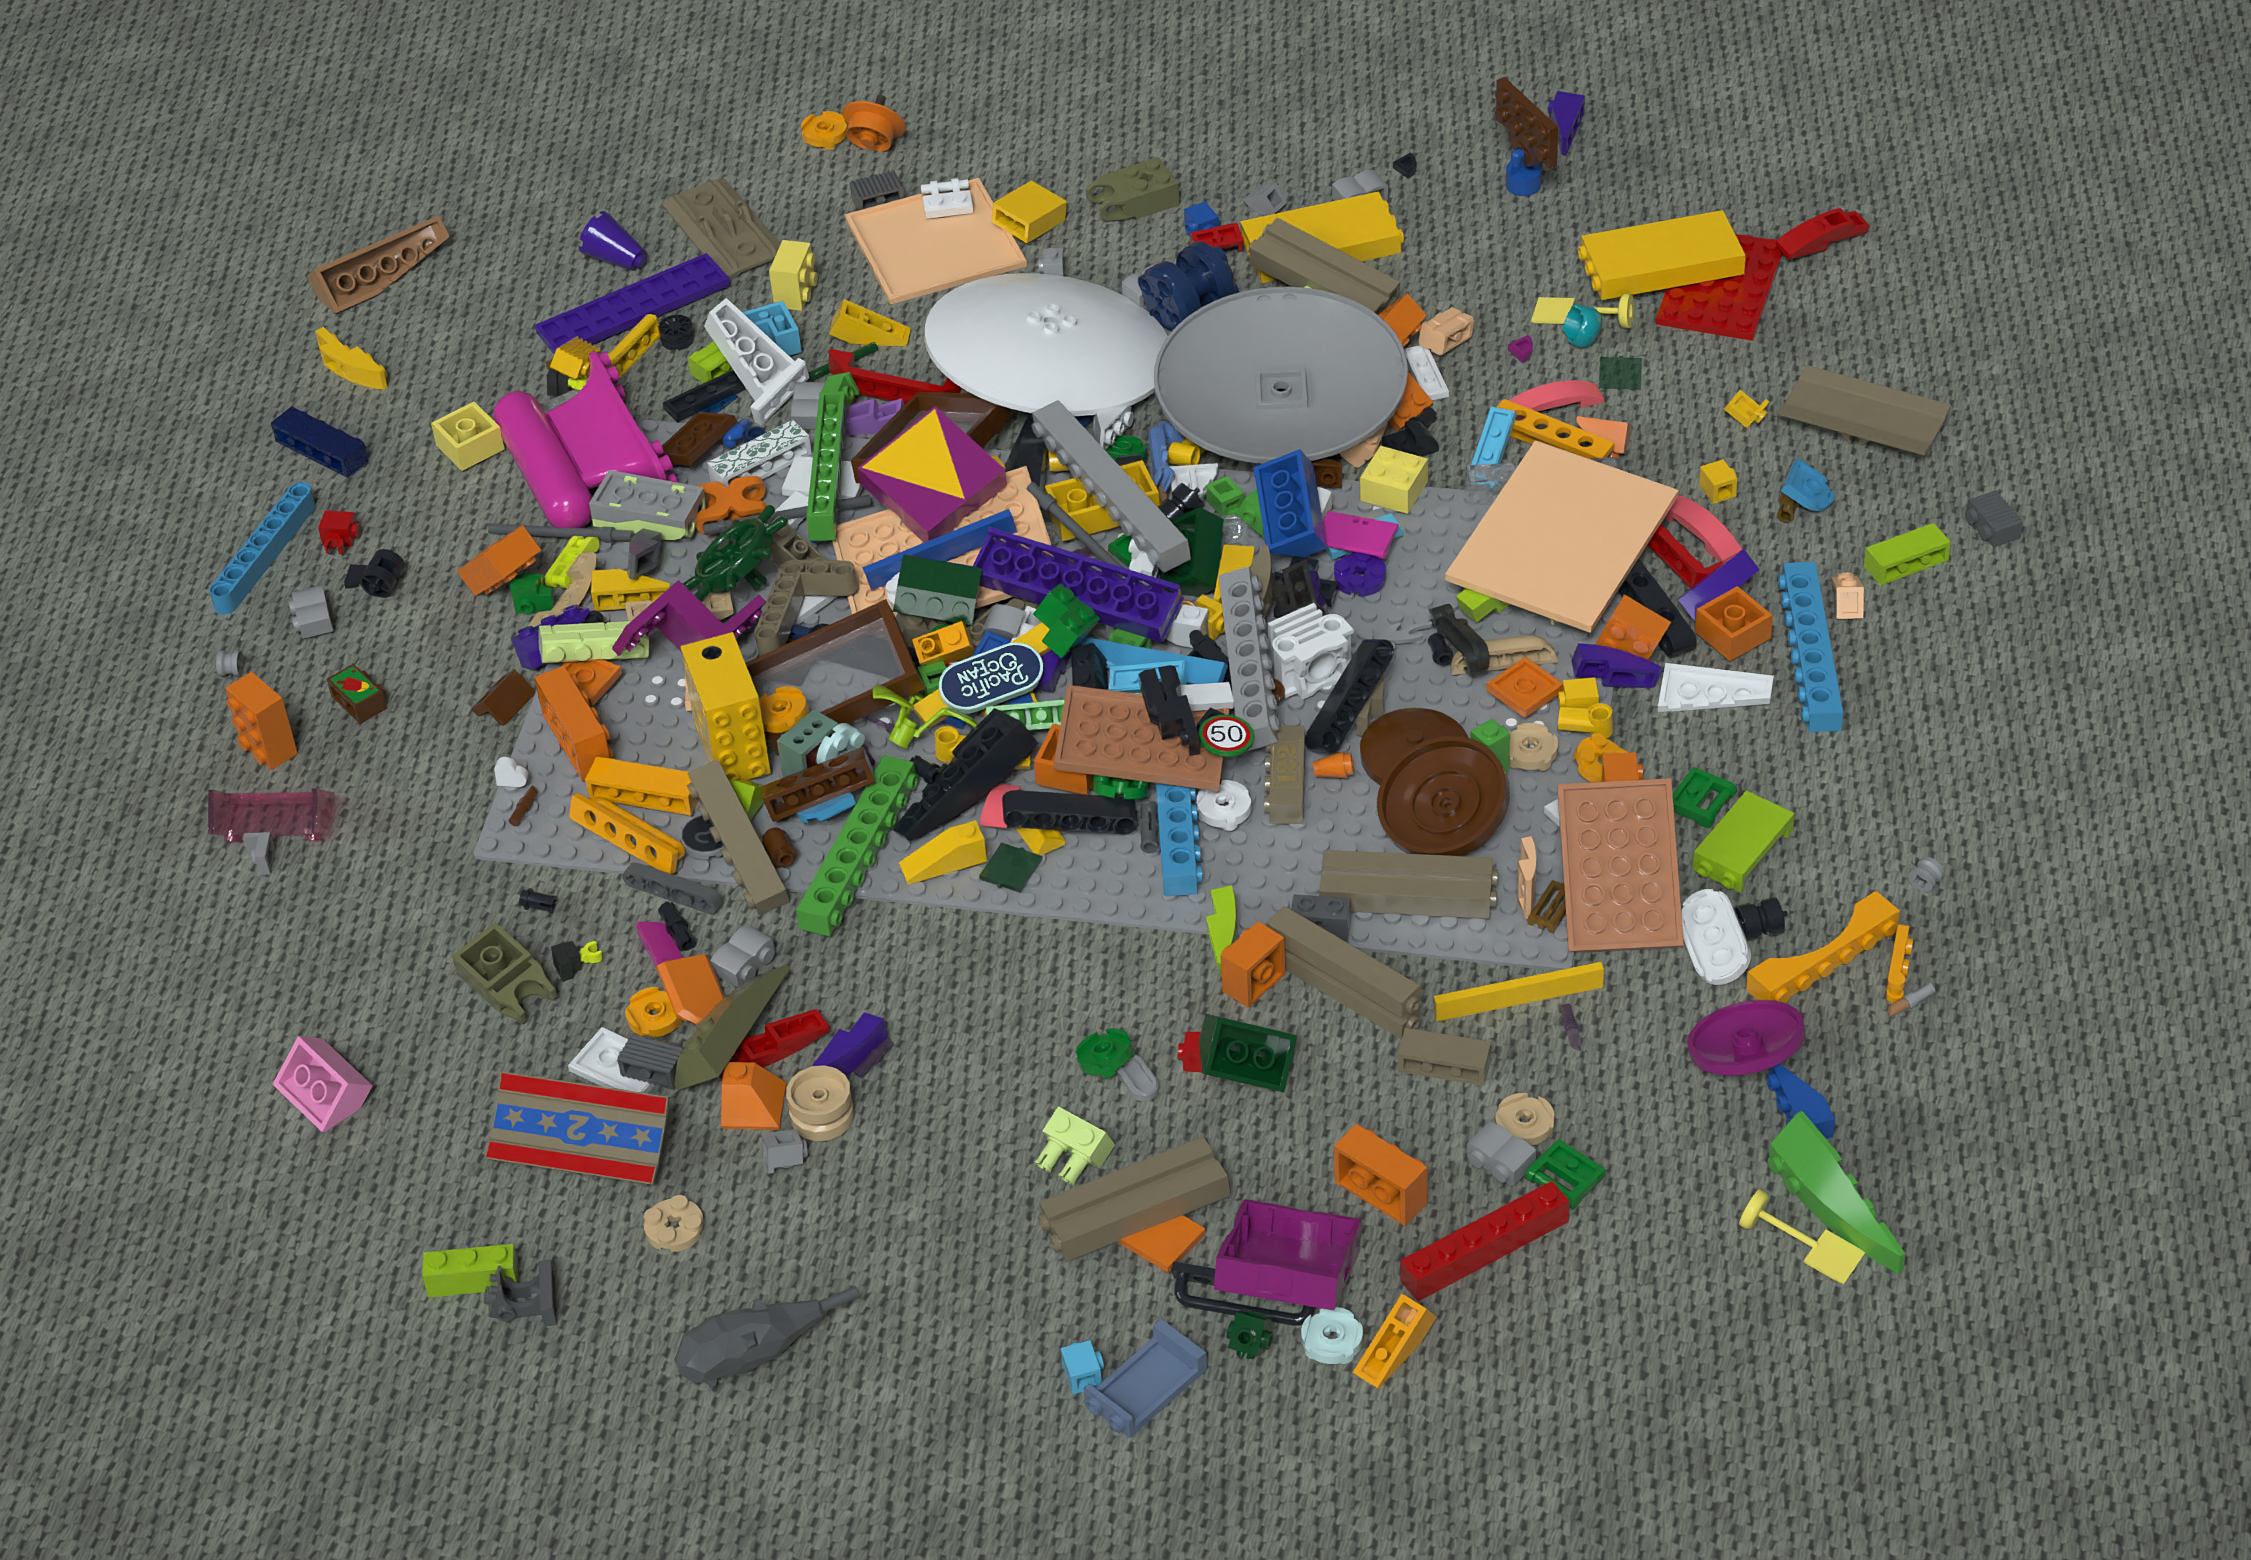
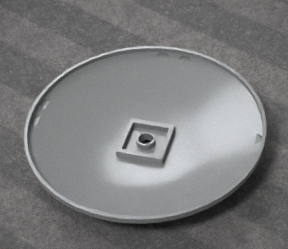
M1268 287L1239 292L1213 301L1179 323L1166 338L1157 355L1154 367V386L1159 406L1169 422L1182 435L1206 450L1235 460L1263 464L1301 449L1306 457L1312 461L1348 450L1365 441L1382 428L1394 415L1403 399L1407 385L1408 369L1406 354L1396 333L1381 317L1367 307L1349 298L1323 290L1302 287ZM1277 389H1286L1285 391H1276Z

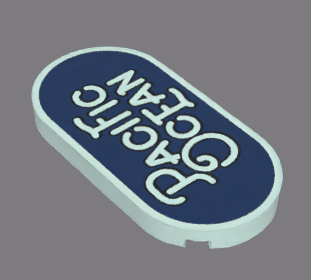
M1008 643L954 663L944 670L939 680L941 700L948 708L965 714L983 710L988 706L999 704L1032 691L1041 679L1043 662L1039 653L1034 648L1023 643Z

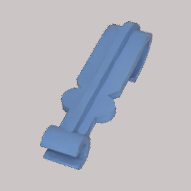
M1160 421L1158 426L1151 428L1148 435L1153 466L1152 475L1154 476L1152 480L1156 487L1161 485L1163 492H1167L1175 472L1168 464L1166 443L1171 445L1174 441L1182 442L1185 439L1184 435L1170 422Z

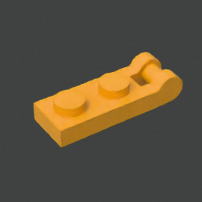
M1900 924L1897 927L1886 991V998L1891 1003L1897 1002L1904 996L1903 988L1905 987V977L1908 975L1910 962L1909 959H1905V955H1911L1914 938H1908L1910 926Z

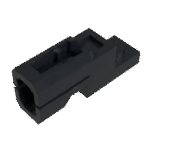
M1173 665L1158 667L1161 678L1160 682L1155 668L1139 673V687L1151 723L1158 726L1161 739L1179 736L1181 745L1187 746L1189 756L1200 754L1199 734L1187 695L1181 696V683L1176 667Z

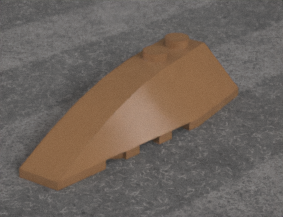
M438 215L318 267L307 278L318 299L336 314L377 296L450 236Z

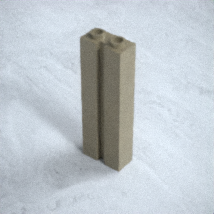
M1276 218L1271 225L1268 224L1264 228L1262 236L1257 240H1253L1249 246L1250 265L1292 287L1304 288L1309 286L1312 289L1338 294L1356 301L1377 315L1399 299L1400 282L1279 218Z
M1324 850L1319 896L1350 898L1351 912L1490 919V908H1496L1497 891L1492 890V886H1498V870L1493 869V858Z
M1283 906L1266 922L1268 928L1284 937L1285 970L1400 1039L1403 1037L1405 1028H1419L1421 1023L1420 985L1286 906Z
M1203 1136L1040 1201L1041 1215H1038V1220L1043 1232L1049 1231L1050 1243L1055 1253L1060 1251L1067 1262L1120 1241L1124 1237L1231 1196L1228 1175L1220 1162L1215 1160L1213 1151Z

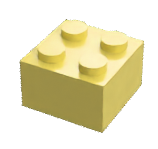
M782 240L769 270L774 303L784 301L787 309L802 311L805 303L810 301L811 289L817 285L818 274L814 272L815 254L812 253L811 243Z
M475 402L431 423L436 446L461 471L505 449L500 426Z
M1380 446L1360 477V501L1408 514L1428 482V459Z

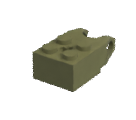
M1157 157L1104 174L1086 187V198L1092 202L1102 203L1099 206L1101 219L1108 221L1125 220L1131 217L1138 219L1179 206V188L1175 178L1161 159ZM1095 188H1104V191H1102L1098 195H1092V191ZM1111 205L1115 206V210L1112 213L1105 214L1106 208Z
M496 922L452 955L457 975L501 1015L513 1018L521 1024L527 1021L525 1011L520 1006V1002L525 997L540 995L550 1000H554L557 997L556 990L546 978L541 965Z

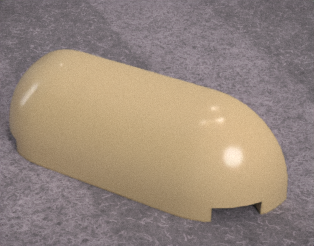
M1524 635L1484 640L1487 644L1490 658L1489 667L1486 671L1507 669L1525 656L1537 665L1558 662L1553 646L1540 636ZM1457 650L1451 661V674H1466L1463 667H1466L1467 663L1461 652Z

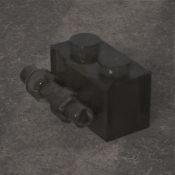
M1306 559L1282 569L1285 585H1283L1281 580H1276L1272 583L1273 600L1277 602L1279 609L1277 611L1278 618L1312 603L1317 606V610L1320 609L1322 611V616L1329 614L1319 575Z

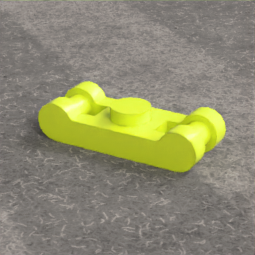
M573 536L546 573L544 579L546 586L558 587L560 585L561 588H568L573 579L566 572L580 553L597 552L600 545L599 539L590 536L586 539L583 536Z

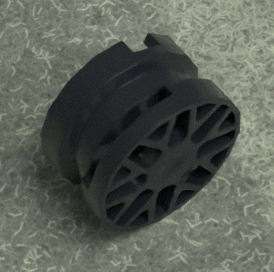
M671 315L662 319L658 326L662 346L668 350H683L691 346L695 338L691 319L684 315Z

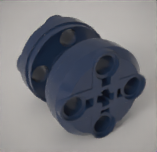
M1196 241L1179 252L1176 258V265L1172 262L1164 261L1150 267L1143 275L1138 277V285L1142 291L1150 316H1153L1162 327L1171 331L1201 307L1223 297L1239 293L1225 252L1218 246L1213 247L1201 241Z

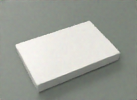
M795 455L782 486V495L791 496L797 491L809 497L813 457ZM843 461L839 500L858 497L863 488L860 483H855L851 461Z
M603 1027L600 1028L568 1065L570 1072L602 1087L648 1094L655 1086L647 1081H638L637 1079L620 1075L617 1058L628 1039Z

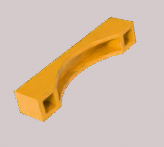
M1877 891L1873 892L1855 904L1853 915L1847 927L1832 942L1804 955L1787 958H1768L1747 972L1746 990L1757 1000H1774L1786 1003L1791 996L1799 991H1806L1819 978L1828 977L1841 964L1850 963L1863 950L1868 951L1882 938L1892 936L1897 931L1900 910Z

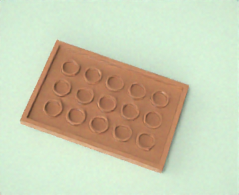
M1067 685L1054 760V770L1219 791L1223 756L1209 752L1201 743L1200 754L1189 756L1187 746L1181 745L1179 736L1161 739L1158 726L1149 720L1141 694ZM1220 708L1216 710L1226 715H1229L1230 708ZM1208 710L1192 711L1196 727L1199 720Z
M1671 778L1558 784L1557 794L1568 951L1585 953L1683 948Z

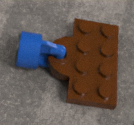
M1503 77L1496 82L1495 117L1498 123L1509 130L1510 141L1514 150L1511 153V160L1506 166V188L1515 195L1528 196L1538 192L1542 186V166L1540 162L1549 169L1557 166L1558 126L1507 78Z

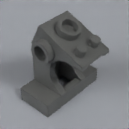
M551 1260L539 1261V1274L533 1280L524 1283H515L511 1277H504L501 1266L497 1267L495 1274L489 1275V1281L492 1283L491 1286H486L484 1292V1304L488 1305L489 1317L498 1318L500 1321H511L514 1318L542 1315L545 1327L557 1325L555 1275ZM531 1297V1300L526 1302L513 1301V1299Z

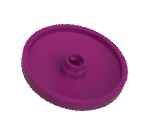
M1751 1000L1723 1007L1704 1017L1691 1030L1687 1045L1693 1063L1700 1069L1718 1075H1744L1771 1068L1788 1059L1803 1044L1806 1029L1802 1015L1793 1006L1774 1000Z

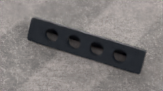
M1173 1262L1171 1272L1174 1279H1176L1174 1295L1181 1305L1188 1308L1234 1316L1236 1312L1248 1309L1272 1316V1322L1291 1326L1303 1325L1305 1319L1309 1315L1312 1318L1315 1307L1303 1305L1300 1313L1294 1314L1190 1296L1186 1292L1188 1281L1214 1286L1215 1269Z

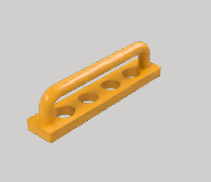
M1503 399L1497 406V408L1512 410L1517 415L1526 417L1521 421L1515 420L1510 436L1532 445L1536 440L1605 464L1606 458L1614 449L1613 441L1509 400ZM1538 424H1545L1548 426L1545 429L1535 428V426ZM1560 433L1570 434L1567 438H1559L1557 435ZM1585 441L1592 443L1589 447H1582L1579 444Z
M580 793L571 796L569 813L571 820L657 870L669 874L676 872L677 861L685 855L686 851L680 841L606 799H588ZM590 811L594 813L596 822L592 820ZM610 823L615 826L616 834L612 832ZM630 834L636 839V846L631 842ZM651 846L655 849L657 858L651 853Z

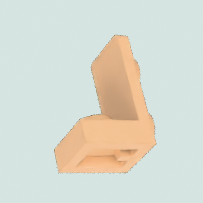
M1842 572L1838 573V577H1831V583L1836 590V619L1863 618L1864 586L1858 576H1854V573Z

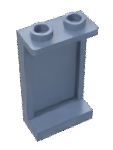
M1162 1319L1153 1325L1154 1337L1096 1388L1091 1384L1084 1387L1087 1409L1093 1415H1101L1115 1432H1123L1129 1438L1207 1370L1206 1352Z

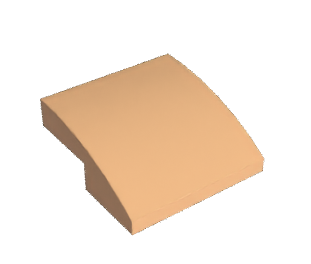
M1532 836L1521 838V855L1518 861L1517 900L1525 919H1528V916L1534 909L1536 895V849Z

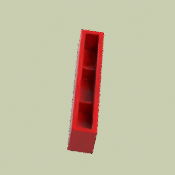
M1550 1181L1401 1259V1283L1415 1300L1419 1302L1568 1223L1569 1199L1553 1181Z

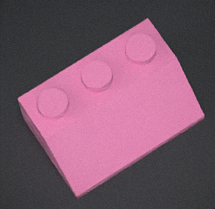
M303 1036L297 1037L273 1082V1085L321 1132L328 1131L359 1110L373 1086L324 1039Z

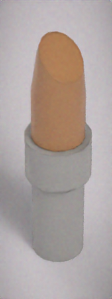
M1928 983L1918 990L1904 995L1902 999L1888 1007V1017L1918 1005L1920 1001L1935 993L1934 986Z

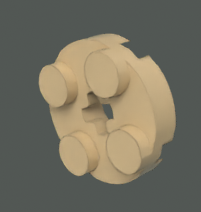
M1537 723L1518 725L1517 730L1510 733L1509 766L1514 769L1548 770L1558 755V738L1555 733L1553 736L1548 732L1546 726ZM1528 744H1533L1534 748H1527Z
M1517 1093L1501 1101L1495 1115V1123L1506 1129L1512 1136L1519 1137L1533 1146L1552 1136L1555 1114L1551 1104L1546 1099L1538 1096V1099L1529 1097V1093ZM1524 1116L1525 1119L1531 1118V1120L1526 1123L1520 1122V1117Z
M676 1195L671 1199L661 1201L644 1213L645 1236L653 1247L660 1250L661 1248L670 1249L671 1252L685 1250L699 1240L701 1237L700 1233L704 1229V1220L700 1208L695 1203L688 1201L683 1195ZM673 1221H678L679 1227L675 1229L673 1226H667Z

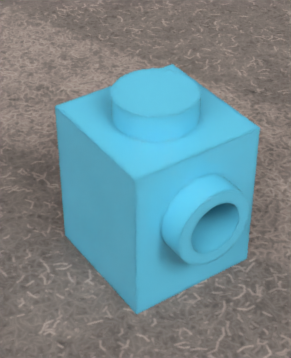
M1090 1340L1082 1343H1073L1061 1348L1062 1366L1072 1395L1084 1392V1387L1088 1384L1096 1388L1102 1383L1101 1369H1104L1100 1351L1094 1352Z

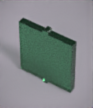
M1623 356L1600 357L1599 389H1617L1618 391L1622 389L1641 390L1642 358H1624Z
M1001 842L980 873L979 879L995 884L998 888L1004 887L1021 893L1043 860L1042 856L1026 851L1024 847L1017 848Z

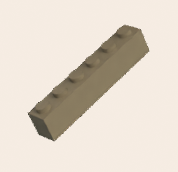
M718 759L689 772L688 776L691 783L687 785V788L693 800L699 799L701 805L698 806L703 820H710L713 827H710L709 830L715 843L721 841L724 848L720 851L726 864H733L735 870L732 871V875L738 887L744 886L746 893L743 896L750 909L755 907L760 916L790 902L779 875Z

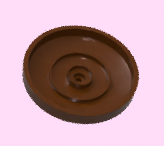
M1461 736L1432 738L1404 752L1386 772L1377 796L1379 820L1390 840L1406 854L1462 856L1481 846L1500 826L1509 805V780L1497 756L1484 744Z

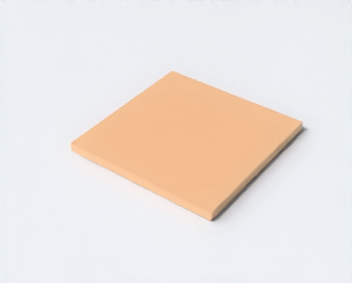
M980 178L968 180L969 189L960 190H970L973 213L926 219L923 196L931 195L929 193L917 194L845 214V221L890 305L978 279L1027 267V260L1012 234L991 222L993 201ZM952 191L939 192V194H941V193H949V192H952Z

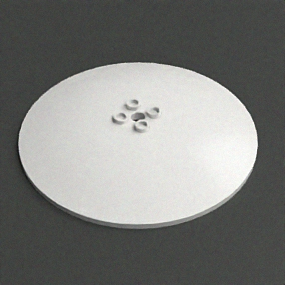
M1038 273L997 275L959 286L936 302L927 316L924 329V341L932 361L946 377L966 391L994 404L1032 413L1059 400L1073 416L1095 415L1096 412L1131 406L1154 393V367L1162 344L1168 337L1164 328L1153 316H1150L1147 310L1113 290L1071 277Z

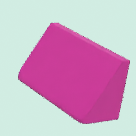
M640 921L635 923L637 934L655 967L665 961L683 958L671 935L667 933L663 922Z

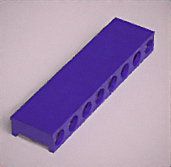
M992 527L988 528V536L973 564L974 567L982 568L979 586L1041 604L1047 594L1061 583L1064 587L1069 588L1074 593V596L1083 604L1093 609L1094 613L1100 618L1098 623L1159 642H1164L1184 600L1180 585ZM996 537H1000V538L1004 539L1006 542L1001 541V540H999V539L996 538ZM1020 544H1023V545L1029 547L1030 549L1024 548V547L1021 546ZM1043 551L1049 552V553H1051L1053 556H1050V555L1044 553ZM1068 559H1072V560H1074L1075 562H1077L1078 564H1075V563L1069 561ZM1091 566H1095L1099 568L1101 571H1098ZM1115 573L1121 574V575L1124 576L1125 578H1121V577H1119L1118 575H1116ZM1140 581H1144L1148 583L1150 586H1147L1141 583ZM1164 588H1167L1173 591L1174 593H1170L1166 591Z

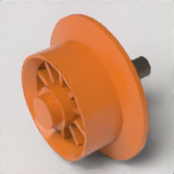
M877 95L875 103L867 101L850 102L844 106L842 111L843 118L848 123L846 137L854 145L867 150L880 152L888 150L893 139L901 137L905 133L906 123L896 112L883 106L886 97L883 95Z

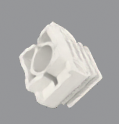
M1312 603L1268 623L1269 657L1273 664L1274 679L1279 680L1284 685L1285 698L1298 694L1303 700L1326 686L1336 685L1351 660V634L1354 633V629L1343 617L1337 614L1322 616V611L1320 609L1317 610V606Z

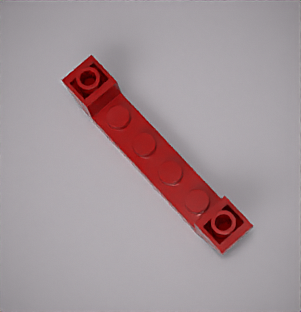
M831 348L829 350V371L833 375L850 372L860 391L859 394L890 401L902 398L904 404H906L916 392L960 393L962 390L960 386L948 377L944 386L855 368L854 353Z
M1661 524L1647 544L1690 588L1724 563L1720 561L1704 568L1702 563L1696 560L1687 551L1686 547L1680 544L1671 535L1670 531Z

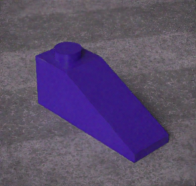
M1557 91L1554 100L1549 102L1548 114H1551V120L1558 126V145L1561 154L1567 156L1585 114V95Z

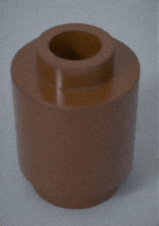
M776 827L764 833L762 845L775 867L790 865L796 859L797 851L788 834Z

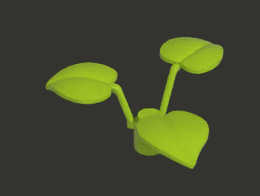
M876 684L873 688L874 699H888L901 706L898 720L888 739L905 749L908 748L914 736L919 738L921 733L942 715L959 718L973 727L979 724L972 717L951 708H942L917 730L915 728L917 723L908 717L911 710L915 708L913 706L915 699L920 701L925 698L924 695L919 692L910 695L908 702L884 686Z

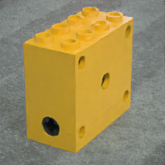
M731 632L680 646L693 721L708 762L710 763L718 759L729 782L731 779L749 780L771 774L759 697L734 633Z

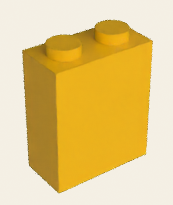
M1031 180L993 202L991 222L1025 243H1029L1065 220L1067 201Z

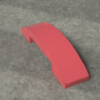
M1570 380L1548 383L1532 388L1513 397L1509 401L1538 412L1578 402L1580 408L1603 403L1604 398L1595 383ZM1517 415L1515 420L1521 421L1526 417Z
M1678 495L1665 516L1666 520L1669 522L1673 520L1678 521L1705 543V550L1719 562L1727 561L1742 550L1729 530L1712 513L1695 501Z

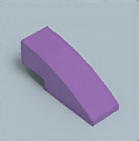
M875 398L850 405L847 411L845 434H877L905 405L902 398L878 405Z

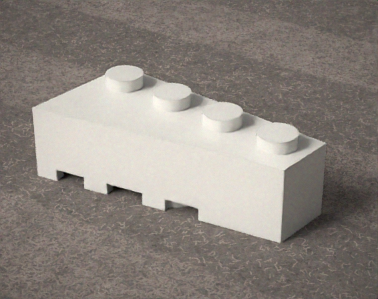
M727 298L709 312L704 326L754 401H756L795 361Z

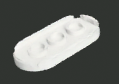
M1703 889L1695 892L1682 904L1684 906L1681 910L1684 942L1693 965L1703 980L1714 985L1730 983L1740 977L1747 969L1751 960L1750 946L1733 904L1726 894L1721 891L1716 892L1713 889Z

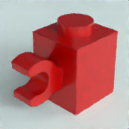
M325 510L318 526L326 554H329L333 547H337L338 553L343 554L345 547H352L355 538H359L361 526L356 521L355 512Z

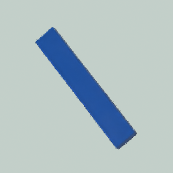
M1004 510L862 567L871 591L886 585L888 581L900 572L903 554L947 561L982 547L988 536L987 530L989 527L1012 534L1017 533L1010 510Z

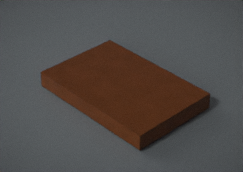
M698 412L662 445L664 454L658 456V458L668 455L672 464L690 466L738 422L734 415Z

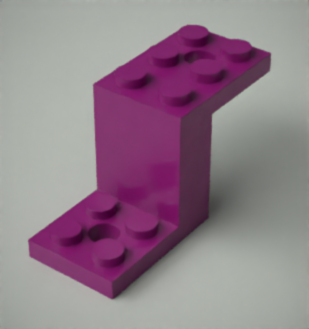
M678 580L625 626L613 645L612 650L618 656L626 650L631 652L641 642L640 638L644 635L648 637L657 628L680 651V646L731 632L734 633L736 641H738V637L742 633L746 635L756 625L755 622L761 617V609L766 601L758 594L726 624H723Z

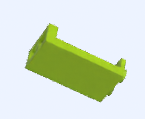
M1746 790L1694 851L1693 870L1703 877H1709L1721 883L1728 889H1734L1741 893L1744 890L1746 877L1781 836L1788 838L1793 832L1795 813Z

